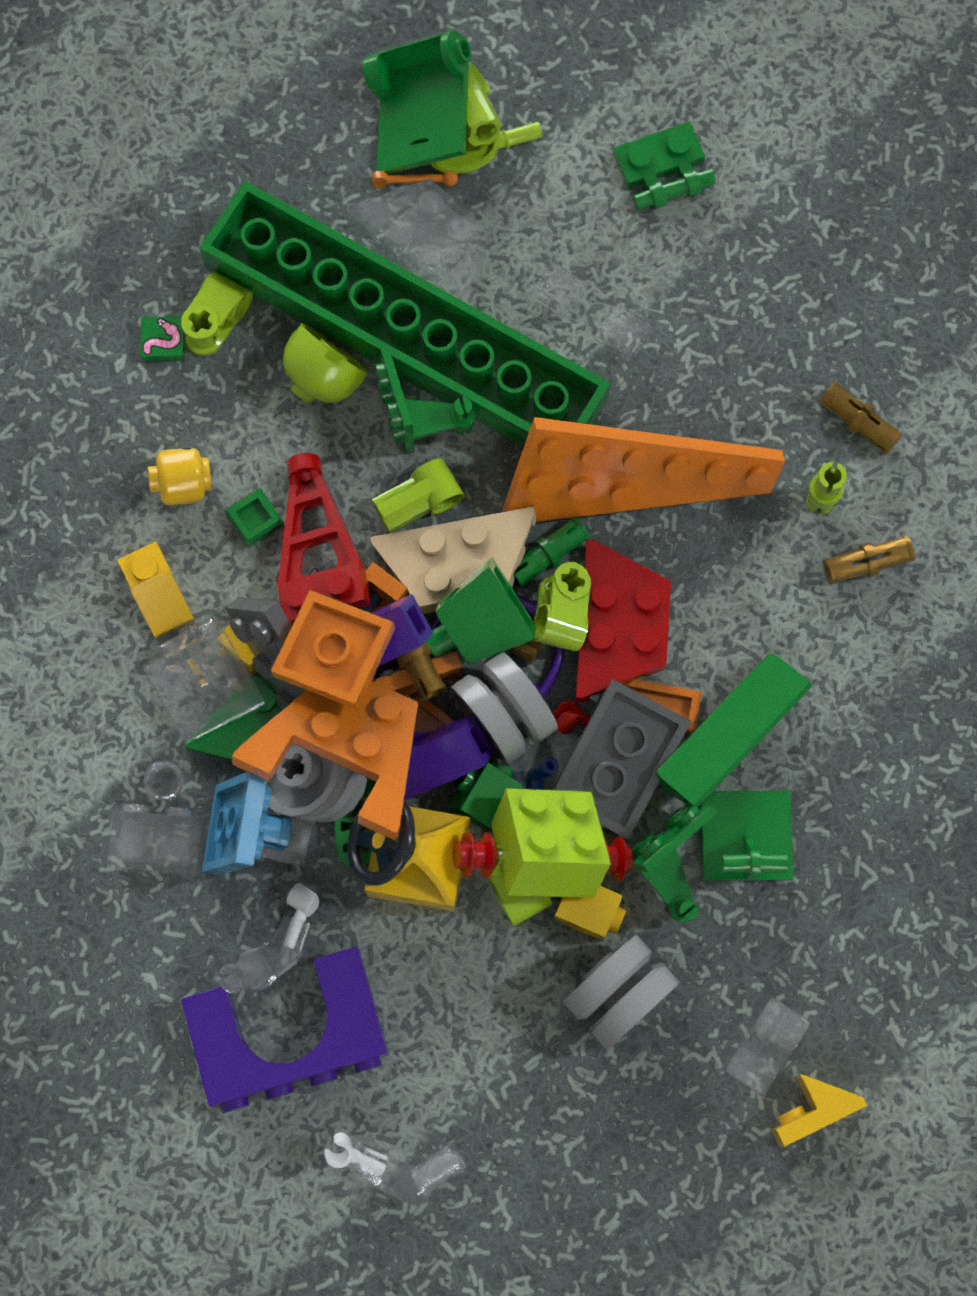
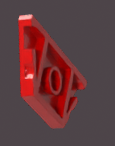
M587 539L585 556V569L591 579L587 614L588 631L586 639L579 649L576 703L587 702L591 696L605 691L611 679L626 686L631 684L637 677H648L665 670L667 667L671 581L590 539Z

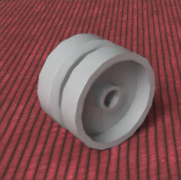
M500 652L482 663V674L488 687L480 679L467 674L450 687V692L464 716L471 713L476 715L495 749L494 755L504 765L509 766L526 754L525 741L519 729L529 739L541 743L558 730V725L533 683L508 655Z
M292 744L272 779L266 783V786L271 788L269 808L275 813L317 823L339 820L355 808L364 794L368 778L303 747Z
M637 934L615 953L611 951L581 979L583 983L563 1002L578 1020L587 1019L602 1005L606 1007L608 1011L593 1025L591 1035L606 1051L681 983L665 965L655 967L641 981L635 976L650 961L652 951Z

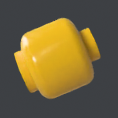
M195 448L162 450L157 454L156 466L148 467L150 492H159L160 500L165 505L199 503L203 500L205 492L211 491L208 457L201 458V454Z

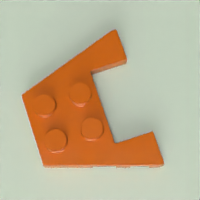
M373 681L370 682L358 710L306 690L235 750L232 755V764L270 782L290 746L296 744L374 780L376 784L358 814V824L396 841L400 829L418 702Z

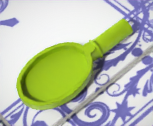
M535 122L506 131L503 129L499 131L500 137L489 145L481 144L474 146L466 138L465 155L431 163V165L436 170L444 173L461 174L477 170L490 163L495 158L499 149H509L510 146L543 138L540 123Z

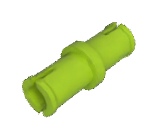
M833 462L826 463L820 468L819 473L812 478L807 497V505L812 512L816 513L817 509L821 508L820 514H826L840 501L844 493V484L847 480V472L841 464L838 463L836 468L832 469Z

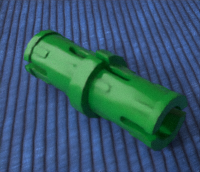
M576 516L570 518V521L548 537L540 536L534 541L535 546L524 553L521 564L514 572V578L517 580L515 583L519 588L525 587L528 582L550 566L555 569L561 564L562 557L584 541H587V539H590V534L585 526L582 524L579 527L580 520Z

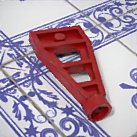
M300 453L290 457L287 461L289 493L278 576L281 608L293 626L310 590L358 609L371 606L364 564L323 477L320 457L313 453ZM322 506L327 526L302 533V512ZM330 543L338 559L337 566L303 576L302 564L306 549Z

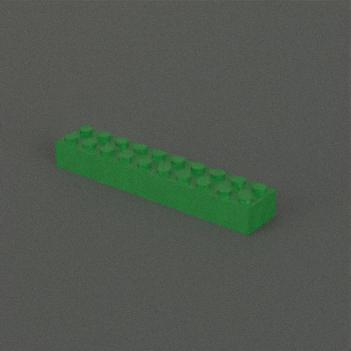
M245 180L199 247L205 267L209 271H218L252 290L253 295L375 364L381 363L380 347L388 345L397 375L400 378L443 402L454 403L459 398L460 403H462V397L468 398L472 402L477 421L522 446L525 445L534 417L594 425L608 402L611 383Z

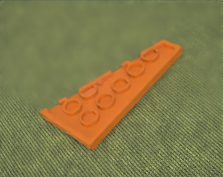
M534 417L502 512L534 506L536 522L572 518L573 516H590L769 494L772 492L784 466L785 458L782 450Z

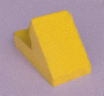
M157 541L117 560L130 586V591L155 638L195 620Z
M800 1074L795 1076L811 1110L805 1112L803 1106L800 1105L777 1117L781 1125L771 1129L778 1146L785 1147L866 1107L867 1104L861 1096Z

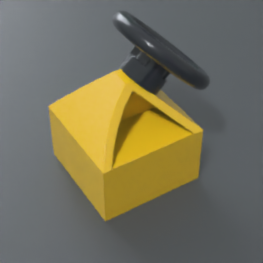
M404 801L399 835L395 841L375 831L365 832L367 827L358 824L357 815L349 835L348 860L356 878L365 884L364 891L367 896L455 912L462 874L460 868H455L453 848L456 841H461L462 835L465 832H470V817L410 807ZM361 847H370L372 851L368 869L363 863Z

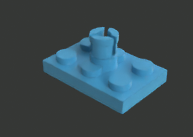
M245 772L215 786L202 866L203 873L221 875L254 865V859L258 860L260 858L263 847L273 848V850L282 852L285 850L291 835L292 820L287 815L267 813L271 800V788L266 786L267 780L250 772Z

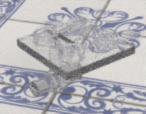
M213 617L191 629L189 626L179 629V635L158 644L162 657L143 667L144 672L186 744L265 704L262 695L223 626L218 627Z

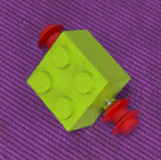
M506 788L491 822L494 838L489 832H485L480 841H474L472 834L465 832L462 835L461 841H456L453 848L455 868H460L464 878H469L473 869H479L483 878H489L497 865H501L508 896L594 898L607 873L611 874L615 882H621L625 874L631 871L633 864L632 850L629 846H626L622 837H616L612 841L611 846L607 845L602 833L592 792Z

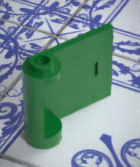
M451 30L376 52L364 58L363 75L370 91L380 99L376 171H384L389 175L465 155L468 69L472 51L468 40L461 36L458 31Z

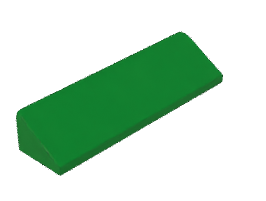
M772 653L768 654L656 771V776L666 793L689 806L695 805L698 808L812 687L811 682L778 656Z

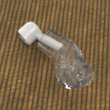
M301 883L294 885L286 901L288 905L297 910L294 916L284 915L271 941L244 951L239 956L238 962L229 963L220 970L219 974L222 975L230 973L228 976L219 978V983L226 992L237 993L247 987L252 990H262L300 963L313 926L306 922V918L311 916L319 906V898L316 893Z
M341 1132L333 1136L334 1143L346 1148V1150L340 1154H335L328 1149L324 1150L325 1159L331 1167L343 1168L348 1166V1170L363 1181L397 1200L412 1205H421L429 1202L432 1190L465 1170L460 1157L450 1144L417 1166L403 1162L386 1152L362 1142H357L354 1148H352L349 1136Z

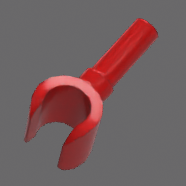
M570 700L561 703L553 713L558 725L557 731L565 735H569L577 724L586 727L591 718L590 714L584 713L580 706Z

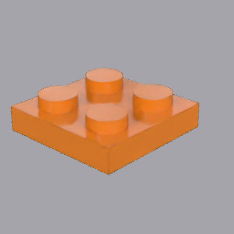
M310 590L271 669V673L277 679L358 710L395 631V625L392 621Z

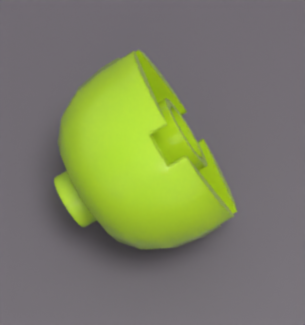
M301 323L290 336L283 353L282 362L285 373L294 382L290 390L309 404L315 398L325 403H337L350 397L369 374L367 368L340 347L339 349L328 342L329 338L322 333Z

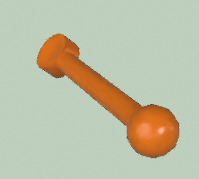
M376 171L372 174V185L377 188H384L391 183H444L446 186L451 187L458 181V175L451 172L423 175H388L384 171Z

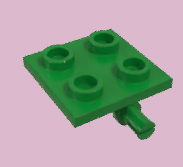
M389 346L380 347L381 363L375 364L378 377L376 382L383 405L387 404L390 416L388 421L394 442H403L406 455L415 452V439L454 429L460 435H464V430H466L467 434L471 431L476 420V413L472 407V402L468 398L462 397V403H460L459 398L454 403L405 399Z
M713 791L701 804V806H713L718 812L701 827L703 881L793 880L790 791Z
M685 805L681 806L664 821L668 827L655 837L652 834L645 836L631 849L634 854L631 870L640 871L667 904L666 910L671 918L681 923L696 918L699 908L692 898L677 848L718 814L713 806H699L698 808L695 805L689 808Z

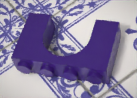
M413 594L371 613L392 621L395 625V631L378 666L421 647L433 634ZM474 713L432 731L414 732L404 801L486 765L494 754L495 749Z
M358 946L313 959L327 1008V1023L318 1045L308 1055L294 1062L270 1063L258 1057L249 1048L242 1034L231 989L227 986L181 998L209 1107L221 1106L222 1112L228 1113L250 1106L248 1097L266 1093L267 1100L294 1093L292 1084L310 1079L311 1086L314 1087L337 1080L336 1071L354 1066L355 1073L357 1074L382 1066L380 1058L388 1056L389 1051Z

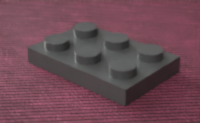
M238 597L225 607L232 619L230 627L240 641L247 643L255 656L252 659L254 667L263 678L270 681L277 692L274 695L275 701L280 709L284 710L306 691L303 688L275 678L271 673V669L292 625L278 601Z
M611 679L552 790L592 792L600 825L629 839L659 783L656 771L676 751L691 721Z

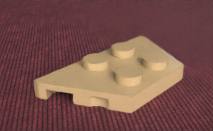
M533 506L371 537V543L376 553L382 557L391 569L394 577L408 587L409 595L413 594L424 614L435 612L438 603L492 557L512 587L515 580V569L521 564L526 551L524 544L531 526H535L537 519Z

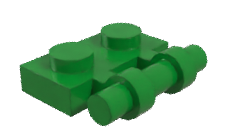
M691 121L613 147V156L627 190L642 184L645 188V191L633 195V202L637 211L651 206L653 209L661 208L667 205L668 200L685 194L688 197L701 194L703 188L716 184L715 175L711 168L698 173L692 168L704 163L705 154ZM674 173H678L680 178L663 185L658 181V179Z

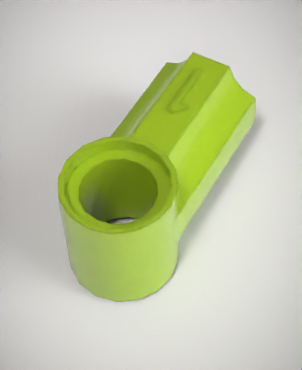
M469 62L466 138L474 146L481 144L489 145L500 137L499 130L502 127V123L487 96L491 90L486 80L477 68Z
M443 458L426 462L411 474V479L372 499L378 516L389 533H393L429 513L432 515L443 513L456 506L464 498V493Z

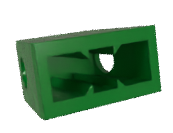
M492 557L438 603L435 612L442 624L432 630L433 634L426 643H428L435 657H439L457 647L465 661L473 663L533 640L537 627Z

